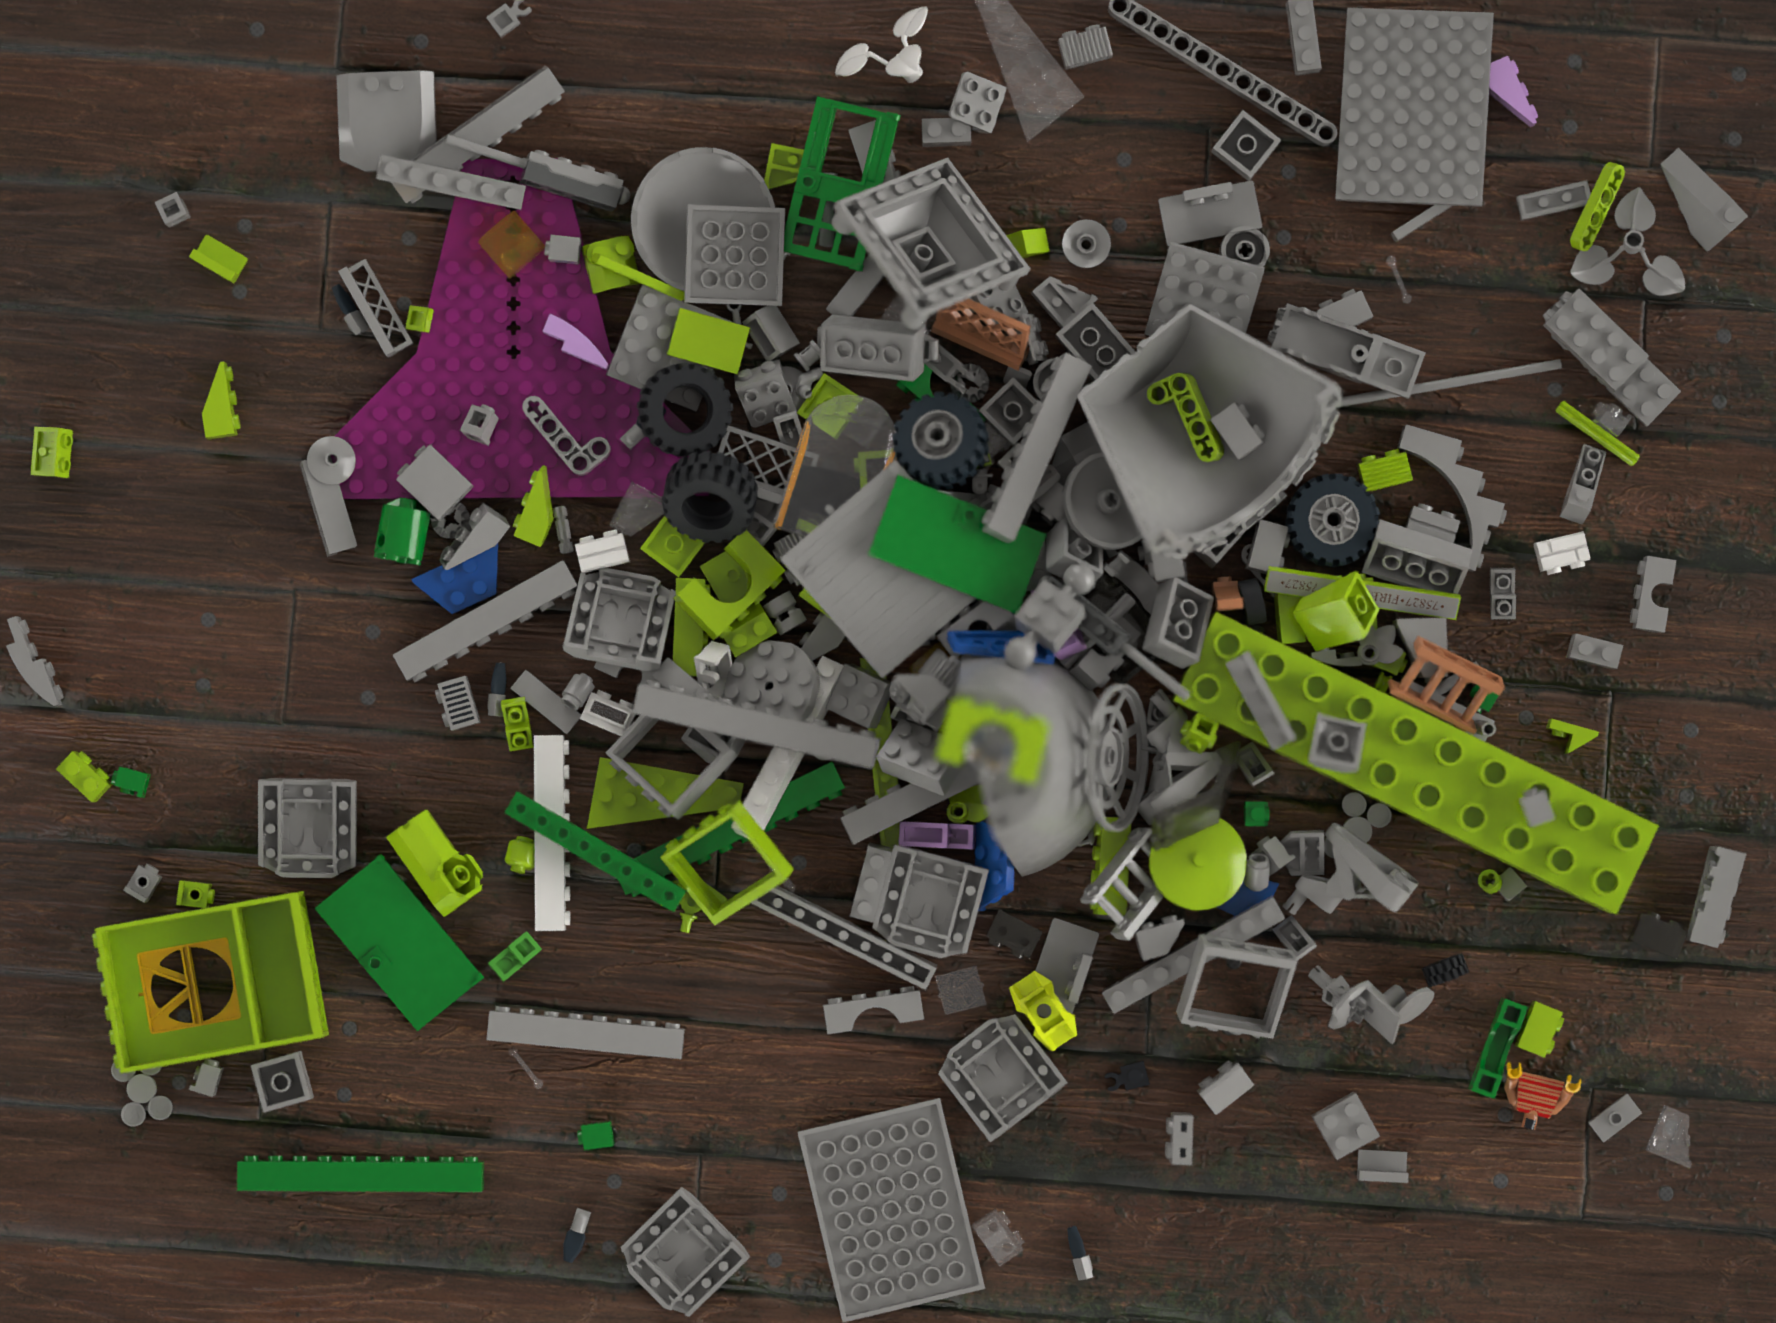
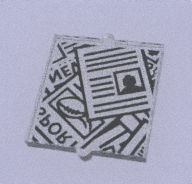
M977 966L935 976L939 990L938 998H941L945 1015L986 1005L982 990L984 984L980 982Z

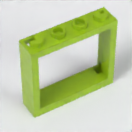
M740 801L732 806L730 803L726 804L718 811L719 814L715 817L709 815L700 823V827L695 829L693 826L682 835V839L677 840L675 838L665 846L667 850L661 856L664 863L714 925H717L785 881L793 871V867ZM732 817L774 871L721 904L681 854L680 850Z

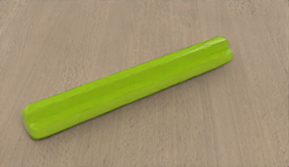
M1562 401L1558 405L1556 412L1624 462L1633 466L1638 461L1640 456L1567 402Z

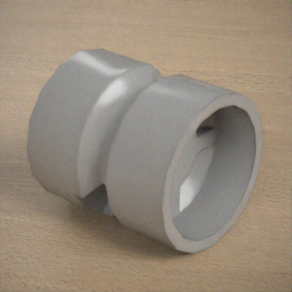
M790 591L763 606L768 616L775 619L774 626L780 636L807 621L801 609L795 607L796 600ZM788 611L790 617L785 619L782 614Z

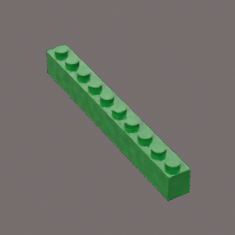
M833 762L789 782L764 832L777 827L775 822L783 818L788 822L798 817L797 811L805 807L807 811H810L820 806L819 800L825 797L832 800L843 795L841 790L845 786ZM731 817L680 850V852L689 864L697 861L698 865L712 859L711 853L719 850L720 854L733 848L732 843L741 840L743 844L749 841V839L735 833L731 827L734 822ZM681 835V836L677 837L676 839H677V840H680V839L683 838V836ZM669 842L634 858L667 878L666 875L672 873L661 859V856L667 850L665 846ZM619 880L625 895L631 893L635 897L641 894Z
M244 1155V1160L237 1161V1191L482 1192L484 1190V1161H478L477 1156H465L463 1161H454L453 1156H440L439 1161H429V1156H415V1160H405V1156H390V1160H381V1156H366V1160H356V1156H341V1160H332V1156H317V1160H307L305 1155L293 1156V1160H283L282 1155H270L268 1160H259L258 1155Z

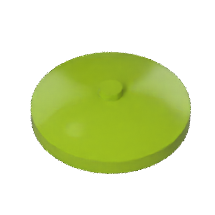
M1187 813L1174 818L1157 833L1149 852V870L1154 885L1168 901L1187 910H1209L1228 901L1240 888L1247 868L1246 850L1238 833L1229 823L1208 813Z

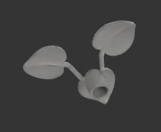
M1640 187L1625 195L1615 210L1614 218L1617 226L1623 230L1630 229L1624 237L1623 245L1609 258L1607 251L1603 247L1592 245L1588 251H1580L1570 271L1571 275L1582 283L1590 285L1603 284L1614 275L1615 270L1610 262L1622 251L1625 250L1629 254L1640 252L1646 266L1649 268L1644 272L1643 283L1650 293L1657 296H1666L1681 293L1685 289L1684 275L1679 265L1673 259L1661 255L1656 257L1653 264H1651L1645 253V248L1642 247L1644 236L1641 232L1648 230L1654 224L1656 212L1653 204Z

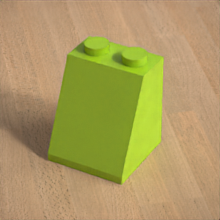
M1356 571L1301 598L1293 614L1297 623L1304 630L1307 640L1312 644L1315 651L1366 638L1379 612V608Z

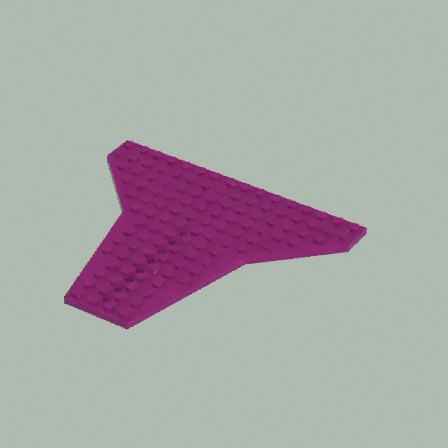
M469 159L463 163L461 172L502 181H510L511 177H515L516 181H520L523 168L495 159H476L474 161ZM525 185L521 210L517 209L515 214H511L510 210L506 209L505 206L455 196L428 308L434 309L430 332L421 333L417 353L334 436L345 440L352 447L356 458L353 473L347 480L339 484L343 499H397L399 497L416 499L396 480L399 477L397 472L406 463L410 465L416 459L414 455L422 446L427 448L429 445L433 446L474 486L464 498H524L525 493H530L533 485L529 484L533 472L535 470L539 471L543 465L547 466L551 498L663 497L667 474L670 472L672 465L682 457L662 452L660 448L654 447L650 443V439L647 436L641 439L631 450L620 440L636 424L637 416H639L637 402L640 400L639 394L641 389L607 376V370L562 352L561 349L564 342L543 333L547 319L552 314L566 321L585 335L600 351L608 365H610L614 354L610 349L597 295H593L582 250L580 251L579 265L550 262L548 259L549 255H545L546 240L550 241L551 235L578 237L581 239V247L584 246L571 199ZM511 225H515L516 229H520V234H516L515 238H511V235L506 233L507 229L511 228ZM512 249H516V253H520V258H516L514 263L511 262L510 258H507V254L511 253ZM513 273L521 279L520 282H516L515 287H512L511 283L507 282V278L511 277ZM511 298H516V301L521 303L520 306L516 307V311H511V307L507 306V302H510ZM511 322H516L517 326H521V329L516 331V335H512L511 331L507 330V326H511ZM512 346H516L517 350H521V354L517 355L516 359H512L511 355H507V351L511 350ZM530 396H537L542 399L581 448L595 437L606 439L611 446L608 458L584 476L576 475L523 411L525 399ZM530 403L531 409L529 413L534 411L540 419L549 414L547 411L544 415L538 409L540 403ZM663 403L664 408L667 410L664 415L666 423L675 431L681 433L692 432ZM472 404L481 407L483 404L495 410L494 413L499 418L489 439V446L468 439L460 431ZM548 420L543 425V430L546 433H552L556 429V423L553 420ZM563 439L559 442L560 451L567 452L571 449L572 443L569 439ZM598 442L593 446V452L596 455H602L606 451V445L602 442ZM331 455V459L334 464L336 463L337 459L334 455ZM578 458L574 462V468L578 471H582L587 467L585 458ZM709 492L694 493V495L697 497H709Z

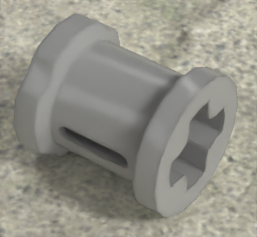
M812 340L808 347L799 354L795 353L793 356L807 372L810 370L809 367L820 359L821 349Z

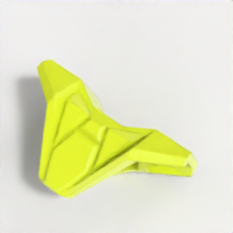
M1033 971L1009 987L1016 1010L1028 1016L1035 1027L1033 1036L1049 1051L1053 1052L1056 1048L1077 1036L1075 1015L1066 1011L1054 993L1053 981L1037 971ZM1047 1004L1050 1006L1051 1014L1049 1017L1041 1018L1038 1016L1037 1008L1039 1005Z

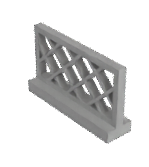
M728 425L726 429L728 432L722 438L718 452L724 453L725 446H727L729 452L725 453L724 456L731 454V456L736 458L733 452L746 446L752 459L743 464L747 465L754 461L760 473L755 476V482L758 486L757 497L782 505L787 490L780 488V486L785 484L786 488H788L790 478L785 479L780 467L791 461L795 465L797 455L793 457L791 451L798 453L800 448ZM730 432L739 434L744 444L732 450L727 441ZM744 436L752 438V440L747 442ZM756 440L763 442L767 449L766 452L757 457L754 456L749 444ZM768 444L773 445V446H776V447L770 449L769 446H768ZM779 448L786 449L791 459L778 465L772 452ZM805 450L804 456L813 458L811 466L816 467L819 454ZM769 454L775 467L762 472L757 459ZM777 469L783 482L773 486L768 483L765 475ZM762 477L764 482L758 481L756 479Z

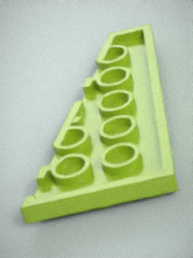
M600 757L587 829L667 818L658 809L661 804L656 799L651 802L641 793L644 788L640 784L634 787L625 778L628 775L627 772L623 769L618 772L610 764L612 759ZM627 762L672 805L700 776ZM716 779L684 815L717 811L728 803L732 806L738 801L741 802L744 783Z

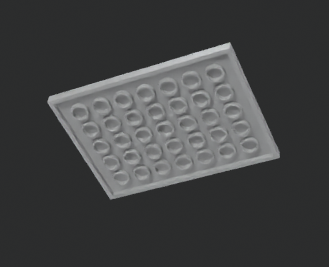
M1347 8L1336 201L1482 207L1494 13Z
M940 1098L798 1131L843 1323L985 1289Z

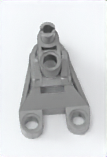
M1162 689L1150 697V700L1162 712L1164 717L1146 733L1147 738L1157 748V754L1153 758L1154 766L1148 791L1143 796L1142 802L1137 805L1139 808L1138 813L1148 825L1155 823L1161 817L1164 821H1167L1176 815L1232 758L1231 753L1224 746L1215 752L1199 754L1190 751L1186 746L1180 744L1182 737L1180 730L1188 719V715L1180 706L1176 707ZM1171 770L1182 771L1174 777L1171 775Z
M1332 823L1325 832V836L1333 844L1332 849L1337 871L1330 879L1314 875H1302L1295 884L1296 890L1283 904V907L1288 910L1294 903L1289 913L1295 915L1308 898L1322 910L1331 914L1342 899L1351 900L1352 898L1377 899L1391 911L1397 912L1419 883L1402 867L1339 824ZM1361 881L1364 883L1366 887L1361 886Z

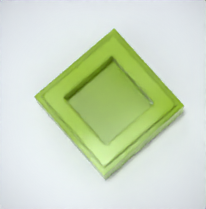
M410 305L405 329L429 333L434 309Z

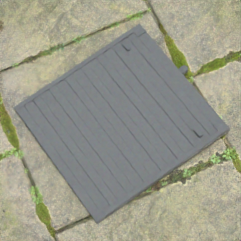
M896 460L836 511L831 505H827L825 510L830 516L780 558L881 678H884L975 599L972 596L868 556V551L875 537L897 475L913 481Z

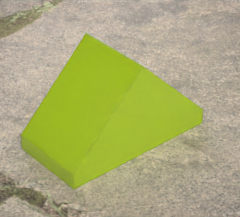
M1045 228L1021 230L1006 235L1022 258L1050 252Z

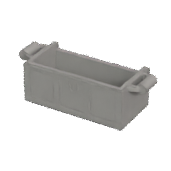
M832 314L817 329V345L821 348L820 371L914 381L924 372L925 362L938 360L939 340L925 334V324L918 329H912L903 322ZM925 340H929V357H925Z

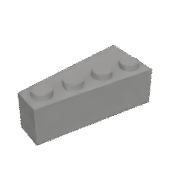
M1709 846L1686 936L1687 941L1718 948L1719 944H1723L1726 935L1724 927L1726 920L1728 921L1731 915V904L1737 892L1738 880L1746 857L1745 853L1718 846Z

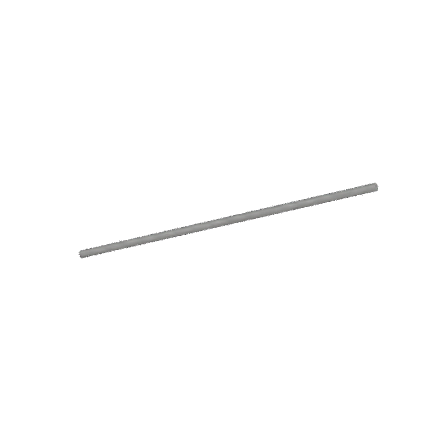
M1557 359L1414 384L1410 395L1561 369V360ZM1385 390L1341 397V406L1336 405V408L1400 396Z

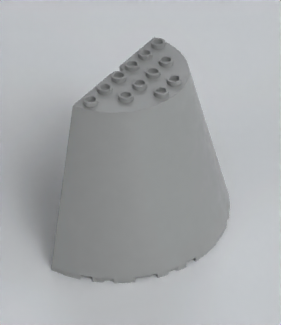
M1191 304L1185 309L1179 310L1169 322L1160 325L1156 332L1148 339L1142 340L1137 345L1136 353L1133 355H1123L1117 364L1103 371L1096 381L1091 385H1086L1077 395L1144 540L1156 554L1160 553L1162 557L1166 558L1172 556L1174 559L1186 558L1188 552L1195 550L1203 554L1217 545L1221 546L1228 542L1225 538L1233 532L1239 536L1272 511L1287 497L1284 493L1291 483L1297 486L1303 479L1304 474L1316 462L1317 449L1322 442L1323 444L1328 443L1334 430L1333 425L1338 420L1339 412L1336 410V405L1341 406V391L1337 384ZM1190 373L1198 384L1211 418L1234 402L1238 403L1239 406L1243 404L1251 414L1248 419L1252 425L1257 424L1265 434L1262 437L1265 443L1240 460L1217 430L1224 446V455L1218 461L1203 462L1195 452L1175 402L1162 405L1153 404L1147 398V390L1153 383L1173 374ZM1180 378L1178 381V386L1181 390H1184L1186 387L1184 378ZM1160 387L1157 390V397L1162 400L1165 392ZM1190 400L1188 402V410L1192 413L1196 405L1193 400ZM1202 422L1197 425V431L1200 435L1205 432V426ZM1210 447V450L1207 451L1208 455H1211V452L1214 451L1213 447Z
M962 654L957 687L959 696L973 699V704L981 707L983 702L997 705V711L1007 713V709L1022 712L1021 717L1031 719L1032 715L1047 719L1046 723L1051 725L1036 784L1010 778L1017 745L1012 731L1007 726L999 722L989 721L981 724L973 731V733L977 731V733L986 737L989 735L981 747L990 750L989 746L994 745V749L990 751L998 755L1002 743L1012 750L1015 749L1012 762L999 757V765L993 775L990 774L993 772L995 758L991 759L985 755L982 756L983 769H989V771L983 772L979 769L977 771L993 836L1023 877L1043 870L1067 856L1085 839L1097 821L1088 795L1086 754L1090 725L1099 699L1093 690L1090 691L1069 672L1072 666L1069 669L1065 668L1057 657H1055L1053 665L1033 662L1026 668L1018 669L1010 666L1005 658ZM1106 714L1104 715V726H1103V727H1107V724H1108V719H1107ZM993 727L997 728V734L996 731L993 733L995 737H993L992 733L990 734L989 732L992 730ZM1006 732L1007 735L1005 738L1007 740L1004 739L1003 742V739H1001L1003 734L1001 733ZM970 742L974 754L980 746ZM993 760V763L990 767L988 763ZM1103 786V801H1106L1109 794L1106 786Z

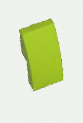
M525 697L501 700L509 751L534 748Z

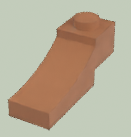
M1218 577L1217 582L1212 583L1215 611L1242 609L1243 598H1241L1239 593L1238 581H1232L1231 577Z

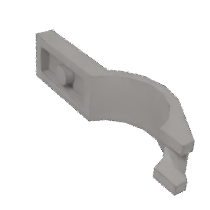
M1120 550L1117 553V557L1110 564L1105 563L1103 565V569L1111 577L1114 576L1121 580L1151 614L1159 584L1156 583L1154 578H1150V574L1144 567Z

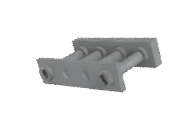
M1137 827L1130 832L1128 840L1097 879L1084 890L1085 894L1080 899L1085 904H1096V902L1116 922L1111 934L1119 940H1130L1164 897L1154 885L1153 880L1132 859L1139 848L1149 857L1151 845L1147 838L1153 832L1150 828ZM1125 866L1145 886L1144 891L1138 898L1117 877ZM1110 885L1130 904V909L1124 916L1103 896V893Z

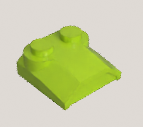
M629 236L615 237L581 247L593 295L606 290L640 284L591 260L595 252L637 270L633 254L634 245Z

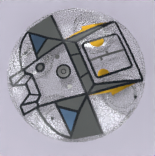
M988 725L980 727L967 740L965 747L966 759L971 768L979 774L985 776L1002 774L1010 768L1015 759V741L1006 730L998 726Z

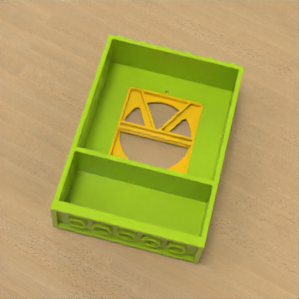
M304 891L95 928L96 933L92 934L94 947L99 949L100 955L97 958L98 971L103 972L104 982H101V990L103 996H107L108 1006H105V1014L107 1020H111L112 1030H109L111 1044H115L117 1054L113 1055L114 1065L116 1069L120 1070V1074L317 1039L329 1035ZM191 947L204 948L216 953L227 963L232 974L233 991L229 1002L221 1012L203 1021ZM180 950L184 974L162 967L160 962L169 954ZM155 974L187 987L162 1008H158L151 990L152 977ZM189 998L193 1022L185 1023L170 1018L169 1014Z

